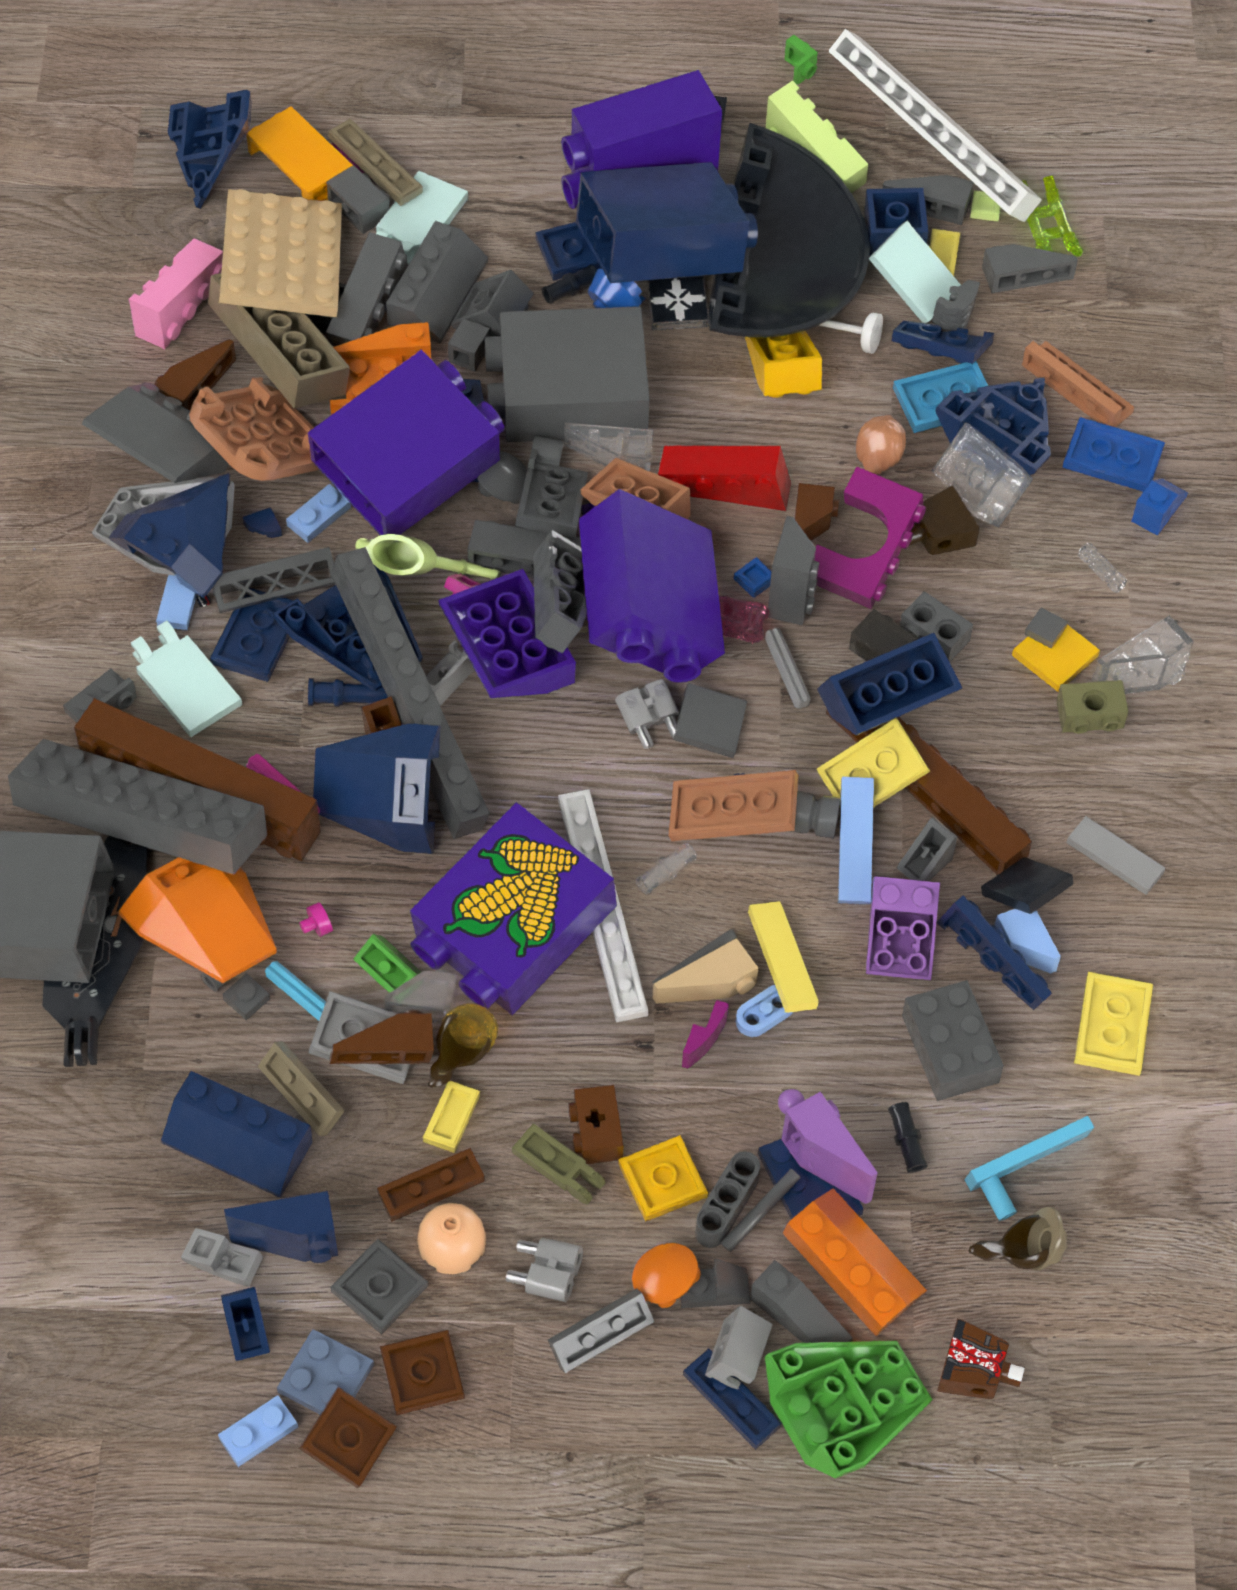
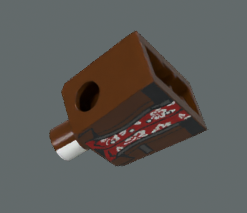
M957 1318L937 1391L993 1399L999 1382L1020 1387L1025 1367L1005 1361L1009 1347L1007 1341Z

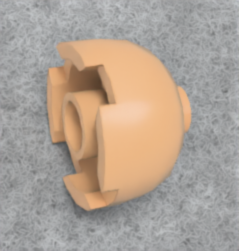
M446 1203L438 1205L426 1213L419 1226L417 1243L421 1258L426 1260L429 1265L435 1267L436 1271L444 1274H458L471 1269V1265L478 1261L480 1256H483L486 1245V1233L481 1219L474 1210L463 1204Z

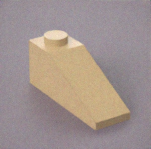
M736 938L654 983L653 1000L658 1004L726 999L738 993L742 995L749 992L757 983L758 967Z

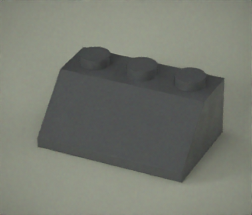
M791 516L786 517L772 564L767 617L803 625L805 615H811L815 603L814 594L817 586L816 577L820 562L815 561V546Z

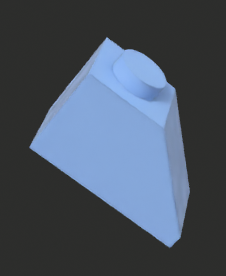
M1013 909L997 915L994 926L1001 931L1006 943L1023 955L1026 965L1050 974L1057 971L1061 956L1037 910L1029 914Z

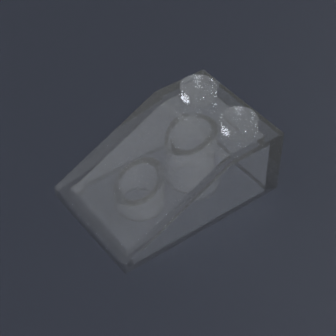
M966 422L932 469V472L947 488L952 485L954 486L967 509L974 517L998 528L1033 480L1019 463Z
M1169 615L1098 659L1092 682L1122 680L1125 694L1160 690L1168 684L1174 685L1185 675L1186 664L1191 657L1190 652L1194 641Z

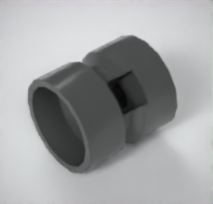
M797 791L795 831L790 832L804 834L814 829L816 836L834 839L841 798L823 795L818 801L815 799L814 794Z

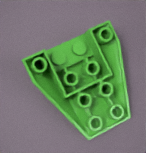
M897 1341L794 1343L768 1353L765 1356L770 1403L804 1463L835 1479L865 1467L933 1400Z

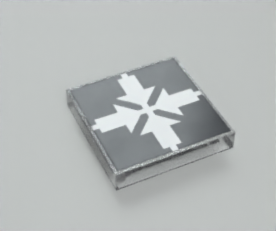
M704 276L647 280L646 287L652 331L709 327V311Z

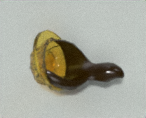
M465 1003L451 1009L443 1017L436 1037L439 1057L430 1068L429 1087H439L448 1083L452 1078L453 1071L457 1067L474 1065L490 1051L498 1036V1023L488 1009L479 1004Z

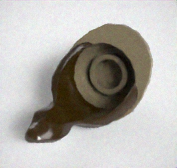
M1045 1207L1033 1215L1020 1219L1007 1230L1001 1240H983L970 1246L968 1251L985 1261L1005 1259L1018 1268L1040 1271L1062 1260L1067 1248V1233L1063 1229L1060 1213L1052 1207Z

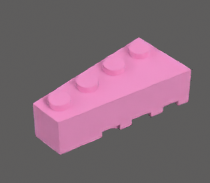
M194 238L174 257L171 267L165 265L159 270V277L155 282L149 280L143 285L144 292L140 296L133 294L129 298L135 336L163 349H166L172 340H176L187 320H191L194 317L197 307L203 300L205 301L208 298L211 275L221 273L223 251Z

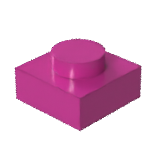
M459 573L448 576L444 587L452 591L453 595L480 585V583Z

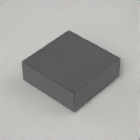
M1041 607L1027 626L1025 635L1052 649L1066 629L1068 621Z

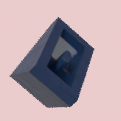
M251 1287L221 1295L235 1360L239 1361L270 1353L256 1288Z

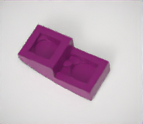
M716 1000L706 1028L693 1024L683 1050L682 1067L688 1069L693 1066L716 1042L728 1018V1003Z

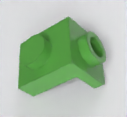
M792 35L786 40L784 60L794 66L793 81L798 85L815 74L818 52L811 48L807 42Z

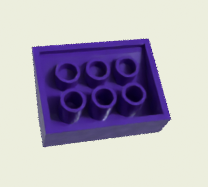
M524 569L438 600L443 613L490 698L547 694L575 683L576 662L568 647L563 653H560L554 648L547 647L541 640L535 637L534 587Z

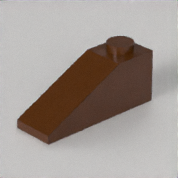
M228 339L171 366L164 375L157 378L154 385L159 388L160 393L167 397L178 399L181 401L182 406L190 411L200 389L207 386L212 389L236 361L234 341Z
M419 1010L398 1013L339 1041L332 1046L329 1057L330 1064H430L434 1052L432 1013H422Z

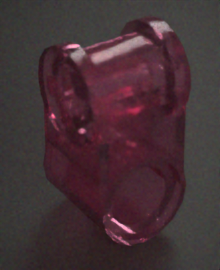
M719 596L721 615L727 616H721L723 636L742 639L751 643L762 641L764 638L763 624L764 620L769 616V609L758 602H748L728 596Z

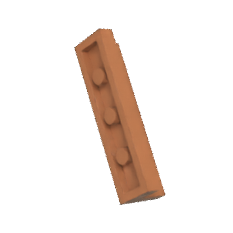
M1032 341L1025 347L1022 366L1038 378L1045 377V383L1096 422L1117 427L1133 413L1135 408L1133 405L1047 341L1041 345Z

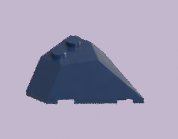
M248 90L227 93L226 104L207 108L190 101L170 105L168 135L170 140L176 143L178 149L176 156L188 187L193 188L196 197L193 200L196 208L201 209L222 170L249 132L252 100L251 93Z
M1045 377L1034 379L1033 383L1023 385L1017 381L978 387L976 392L963 393L962 390L952 391L936 407L935 412L951 447L999 478L1035 474L1051 455L1047 439L1049 425L1047 401L1044 398Z
M224 474L128 513L108 538L131 554L139 551L173 572L180 584L205 598L223 575L222 554L226 538L228 486H230V474Z

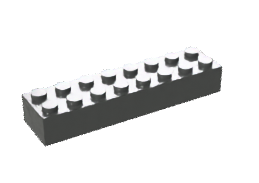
M42 739L8 775L13 806L233 875L267 836L263 805L46 739Z

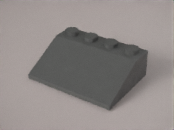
M143 382L139 385L128 386L84 418L82 425L174 483L223 473L228 466L227 461L195 429L190 421V411L182 406L181 401L165 396L159 392L157 386L151 383Z

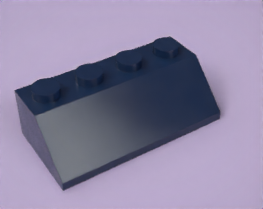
M932 633L831 676L817 690L830 716L857 736L955 693L963 687L935 633Z
M191 1071L174 1098L161 1143L281 1198L313 1140L309 1124Z

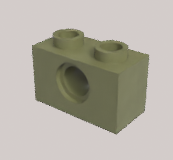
M1122 680L1060 684L1056 702L1062 733L1073 732L1081 734L1093 730L1115 731L1124 728L1129 711Z

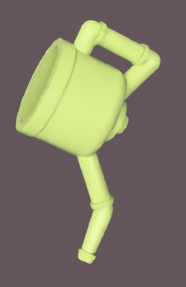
M386 534L370 540L360 538L355 544L356 550L366 547L373 564L377 568L393 575H421L428 573L434 568L461 574L491 578V580L500 577V571L495 568L483 567L467 562L464 559L456 560L437 556L430 545L415 537Z

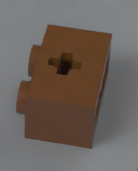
M614 1085L574 1089V1102L568 1103L570 1122H577L578 1133H573L575 1153H581L582 1158L586 1160V1164L618 1161V1159L623 1158L624 1145ZM592 1123H597L598 1127L593 1128Z

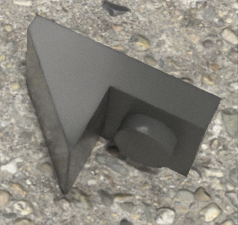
M714 1259L713 1269H700V1279L680 1297L681 1309L750 1304L747 1269L720 1259Z

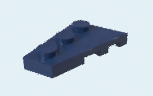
M903 320L893 330L891 341L900 343L904 348H918L928 351L932 356H946L954 358L956 362L961 364L966 362L973 364L993 344L994 333L984 331L983 337L968 335V329L957 328V331L945 332L938 325Z

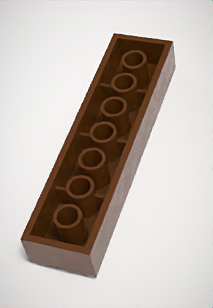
M94 698L74 726L79 750L263 805L267 836L260 845L265 844L275 849L285 858L293 857L303 861L321 833L317 799Z

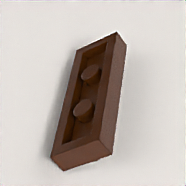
M468 1148L378 1187L377 1192L391 1222L485 1182V1175L471 1148Z

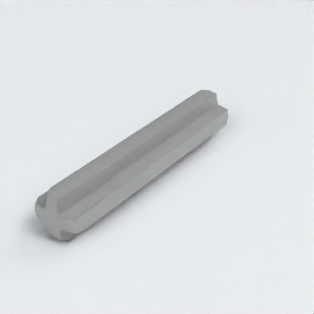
M779 628L768 630L765 633L766 643L794 707L801 709L809 706L810 695Z

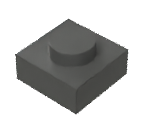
M247 973L222 994L223 1000L245 1020L249 1019L270 1000L269 993Z

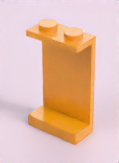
M292 106L276 113L272 118L253 127L246 134L248 152L253 155L261 150L301 189L302 197L308 200H328L327 181L353 166Z

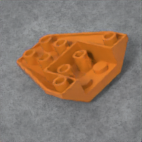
M178 857L146 874L119 910V915L137 935L221 983L228 981L277 953V948L248 877L241 867L233 875Z

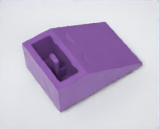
M873 877L866 974L931 980L940 882Z

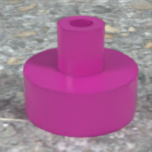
M318 902L306 908L309 918L299 922L304 934L315 929L318 936L322 937L333 931L330 919L321 903Z

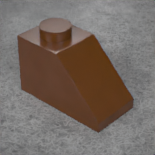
M799 483L795 521L810 541L830 529L831 517H838L839 499H834L835 487Z

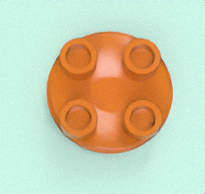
M665 1243L650 1249L638 1260L633 1270L632 1283L634 1289L642 1292L645 1301L656 1303L661 1308H668L700 1279L701 1270L698 1267L696 1256L688 1247L678 1243Z

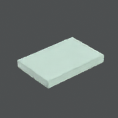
M908 221L902 223L869 258L922 323H927L933 318L936 301L939 297L949 301L951 295L949 293L950 287H959L961 285Z

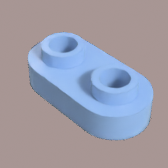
M775 985L765 989L739 1007L736 1014V1026L742 1034L749 1037L760 1036L793 1013H785L783 1007L777 1008L773 1005L776 1002L782 1003ZM749 1019H754L758 1023L755 1025H750L747 1023V1021Z

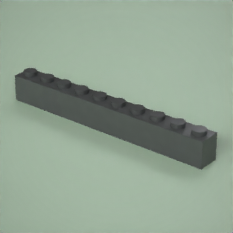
M366 547L337 555L331 575L387 696H392L401 725L414 723L441 726L439 758L431 759L429 787L453 839L483 830L490 812Z

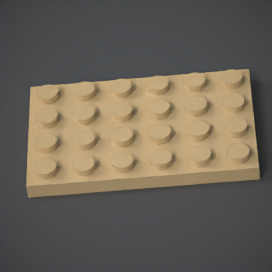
M228 189L219 303L337 317L341 203H334L328 200H308L303 197L279 196L273 193H255L243 189Z

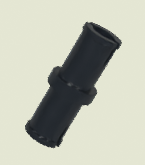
M590 264L573 274L566 273L562 276V279L542 288V295L545 301L553 304L567 295L574 296L578 294L580 289L592 283L597 269Z
M900 1102L890 1106L888 1111L891 1114L896 1132L894 1140L896 1145L901 1148L907 1172L914 1173L927 1168L928 1164L925 1161L919 1141L922 1137L921 1132L915 1128L909 1103Z

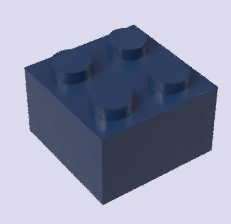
M923 188L866 189L864 219L869 235V256L906 221L910 223L927 244L929 231Z

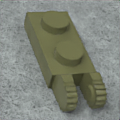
M532 1124L512 1147L514 1155L564 1191L568 1190L574 1198L583 1204L588 1205L593 1197L586 1188L575 1181L579 1174L586 1182L598 1189H601L606 1183L598 1172L586 1164V1160L535 1124Z

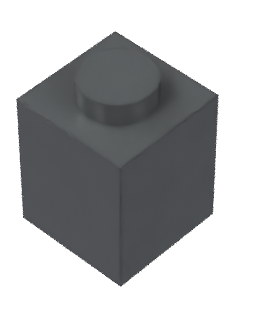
M463 319L448 343L449 362L475 372L485 356V337L490 336V328L480 323Z

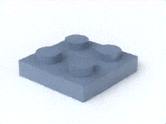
M312 1329L279 1383L277 1391L279 1394L320 1414L338 1387L355 1398L373 1368L374 1360Z

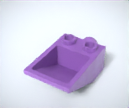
M796 1089L783 1091L778 1099L779 1109L785 1114L781 1140L799 1166L865 1204L871 1202L878 1172L839 1119L840 1114L836 1105L831 1100L827 1101L821 1092L805 1100L802 1093Z

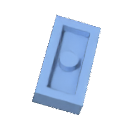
M328 484L286 519L287 526L309 543L351 508V503L341 492L331 484Z
M277 1395L219 1433L218 1437L239 1467L297 1429L298 1424Z

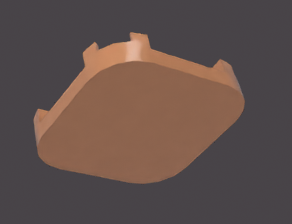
M262 377L252 378L249 387L220 393H214L208 386L200 389L189 413L190 421L210 445L240 474L252 479L268 481L319 469L311 460L308 432L314 427L296 408L292 407L277 388L263 384Z

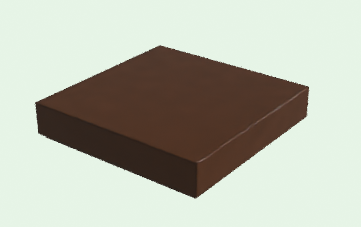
M448 1330L380 1346L396 1416L465 1399Z
M338 1387L298 1449L354 1487L359 1488L397 1426Z

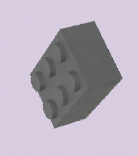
M968 980L905 998L902 1018L936 1101L999 1083L1004 1065Z

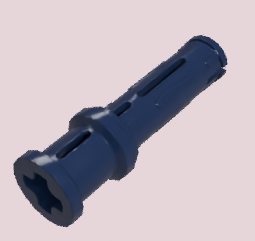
M309 678L308 706H313L314 703H332L335 707H340L343 703H373L388 697L383 687L373 691L364 684H345L340 679H335L334 682L315 681L314 678Z

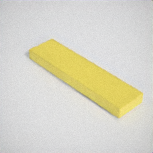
M781 902L750 905L748 914L785 1013L817 1009L818 998Z

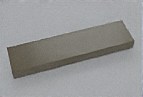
M349 118L328 131V138L400 206L422 194L423 186L353 120Z

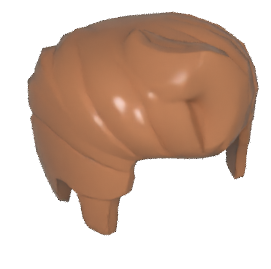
M891 415L874 417L865 422L860 429L856 442V454L858 460L863 463L865 470L878 475L899 463L906 446V433L903 426Z

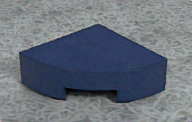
M271 507L242 517L243 524L252 533L256 532L267 535L268 538L282 536V529Z

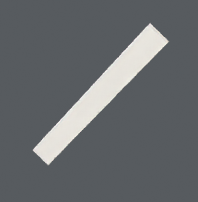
M590 790L558 795V802L569 844L613 877ZM615 887L617 906L595 928L593 936L616 1022L648 1016V1007Z

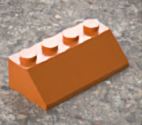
M834 1188L812 1201L787 1223L783 1231V1235L875 1336H878L927 1291Z

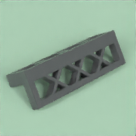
M330 547L223 573L212 588L219 613L335 585L331 575L334 561ZM326 568L329 569L330 573L329 578L321 580L309 575L310 572ZM297 575L301 576L297 586L288 587L279 582L281 579ZM305 579L310 581L309 583L303 584ZM265 583L272 584L268 592L261 595L249 589L250 587ZM275 587H278V588L281 589V590L274 591ZM237 590L242 591L237 601L224 604L222 594ZM246 594H248L249 596H251V597H249V598L243 599Z

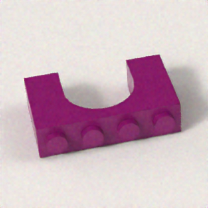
M856 466L844 490L845 504L880 519L888 530L887 540L875 554L858 559L846 557L817 544L815 547V561L820 562L816 579L818 587L872 609L875 601L880 602L887 589V585L884 583L889 574L892 576L895 574L900 563V559L897 557L902 548H908L913 537V532L910 531L915 522H921L926 506H923V494Z

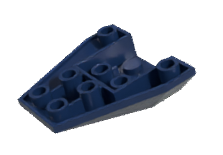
M375 566L420 663L423 660V656L391 581L384 571ZM336 585L304 605L297 598L273 613L275 620L293 640L373 691L383 687Z
M408 723L316 748L313 798L317 799V805L320 809L319 815L399 851L433 854L435 821H427L431 759L439 758L441 726Z

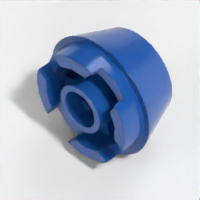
M597 269L588 289V294L594 301L593 306L595 308L640 307L639 305L646 299L640 295L642 290L634 281L610 283L603 269Z

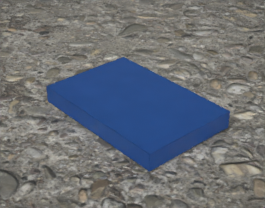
M1080 417L1062 468L1144 492L1153 480L1165 442Z

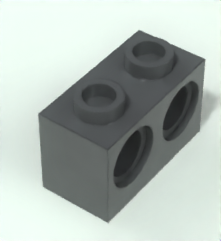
M923 591L902 613L899 632L910 642L935 633L949 662H951L970 642L973 624Z

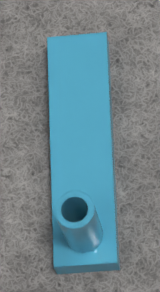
M1086 1116L971 1170L964 1180L970 1191L981 1187L998 1220L1003 1221L1016 1214L1017 1210L999 1178L1087 1137L1094 1129L1090 1118Z

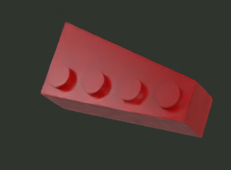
M664 446L658 472L659 476L690 488V497L786 511L791 480L781 446Z

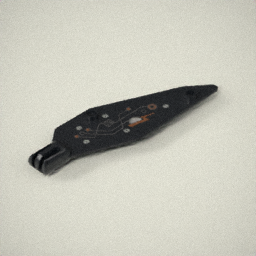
M109 835L104 845L115 868V874L89 983L44 980L42 1006L65 1029L63 1065L65 1067H73L74 1056L77 1066H86L88 1059L91 1065H97L99 1027L144 942V938L137 935L119 915V910L147 874L148 848L135 843L131 844V842Z

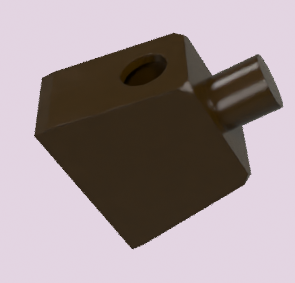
M953 485L923 501L926 511L921 522H915L910 531L913 532V537L909 546L922 542L929 554L937 555L977 545L980 528Z

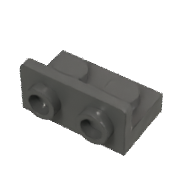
M110 668L65 703L63 707L65 713L76 723L94 698L119 710L126 709L137 698L134 682L130 678L123 680Z

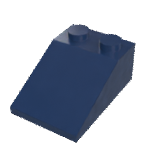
M328 1191L224 1209L231 1243L302 1262L322 1263L330 1260L331 1257L338 1256Z

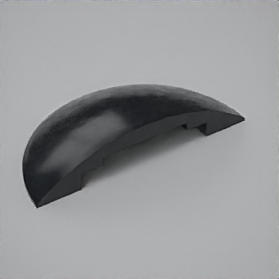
M749 123L733 184L737 190L738 204L744 213H752L756 219L758 238L754 248H746L743 272L714 274L709 304V330L727 335L764 338L800 333L830 320L852 301L860 289L867 272L870 253L869 235L859 205L846 185L829 166L791 139L770 129Z

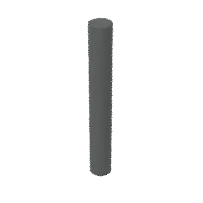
M732 929L728 930L662 974L652 983H656L737 938L736 933Z
M790 1169L722 1240L721 1245L731 1252L801 1177L793 1169Z

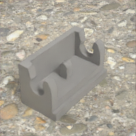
M456 640L449 645V652L426 675L440 706L475 670L465 651L463 653L459 651Z
M740 1305L723 1321L705 1376L710 1379L713 1377L734 1389H739L741 1383L739 1380L748 1384L754 1381L773 1324Z

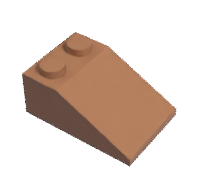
M619 458L612 460L580 489L581 495L594 506H597L615 491L621 489L685 519L691 516L690 488Z

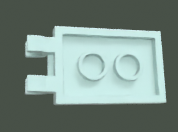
M418 171L413 178L423 186L422 194L402 206L395 201L377 224L376 234L401 241L409 265L433 223L438 221L449 225L468 200V191Z
M167 620L157 626V630L161 634L158 638L163 644L162 647L152 652L141 636L131 642V646L135 650L133 656L141 663L136 667L137 674L190 737L242 705L240 696L187 635L180 640Z

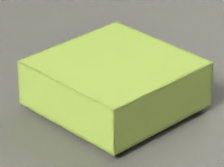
M974 190L970 218L998 221L1000 206L985 192Z

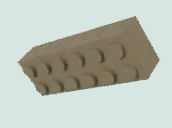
M221 273L211 275L208 296L209 306L294 409L346 395L349 365L304 313L219 303Z

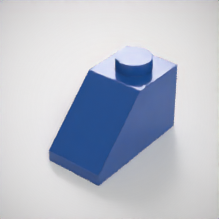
M1164 479L1152 480L1138 498L1131 522L1158 536L1185 500L1188 492Z

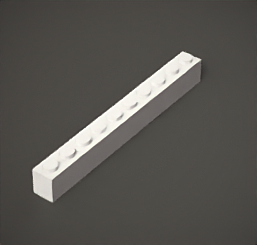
M847 29L842 32L829 52L1009 215L1025 222L1042 199L867 42Z

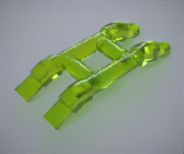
M1054 176L1044 177L1043 182L1048 206L1036 207L1026 219L1034 237L1035 246L1037 249L1054 252L1048 240L1062 237L1067 250L1074 256L1079 257L1083 253V248L1071 229L1061 204ZM1022 180V182H1023L1026 186H1028L1027 181H1026V180ZM1054 216L1058 227L1042 229L1039 218Z

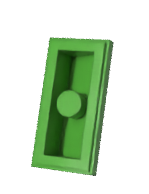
M372 934L353 958L397 1001L402 1000L426 978L413 963L381 935Z

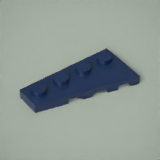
M964 895L954 902L936 922L944 930L948 927L954 930L959 935L956 941L965 949L969 946L974 948L980 954V963L989 971H999L1003 975L1002 982L1031 1009L1035 1010L1052 994L1044 978L1035 974L1026 965L1023 955L1006 943L1001 931L996 926L990 925L981 915L979 907L974 902L967 900Z

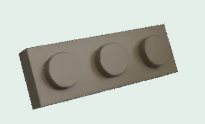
M283 1041L274 1042L258 1065V1068L319 1136L328 1135L345 1110Z

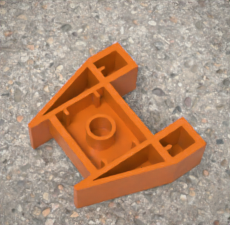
M429 323L399 324L333 347L349 365L350 370L346 399L330 400L331 415L421 349L431 359Z

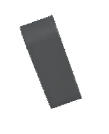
M747 1151L739 1152L731 1158L700 1209L696 1218L695 1235L697 1241L702 1246L714 1248L721 1245L722 1240L730 1232L757 1187L760 1161L753 1153ZM739 1169H748L752 1172V1174L748 1176L739 1175L736 1171ZM723 1196H731L736 1201L733 1203H724L720 1200V1198ZM714 1223L719 1226V1229L709 1231L703 1225Z

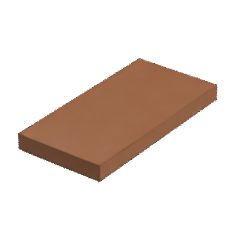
M796 770L674 781L668 836L671 841L795 831L799 775Z

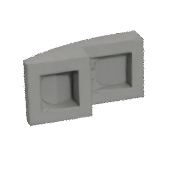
M195 1228L181 1259L210 1274L249 1287L263 1256L258 1250L230 1243L226 1236Z

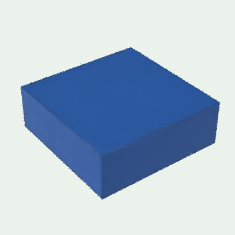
M756 557L734 573L733 579L748 594L755 598L770 587L772 571Z

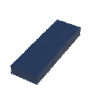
M708 1348L683 1370V1376L756 1450L781 1427L782 1423L742 1382L739 1389H734L713 1377L710 1379L705 1376L713 1353Z

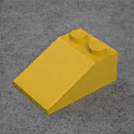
M806 331L777 337H745L757 384L764 396L778 398L789 393L805 395L810 394L812 391L822 390V357Z

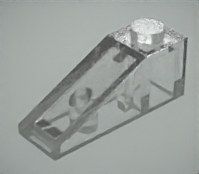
M564 423V446L604 466H607L615 458H619L651 472L654 430Z

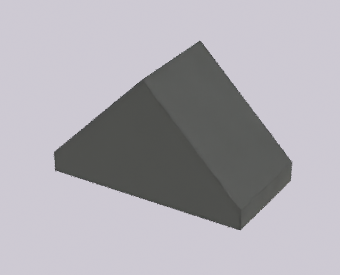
M931 817L896 868L910 880L930 881L953 860L957 836L937 819Z

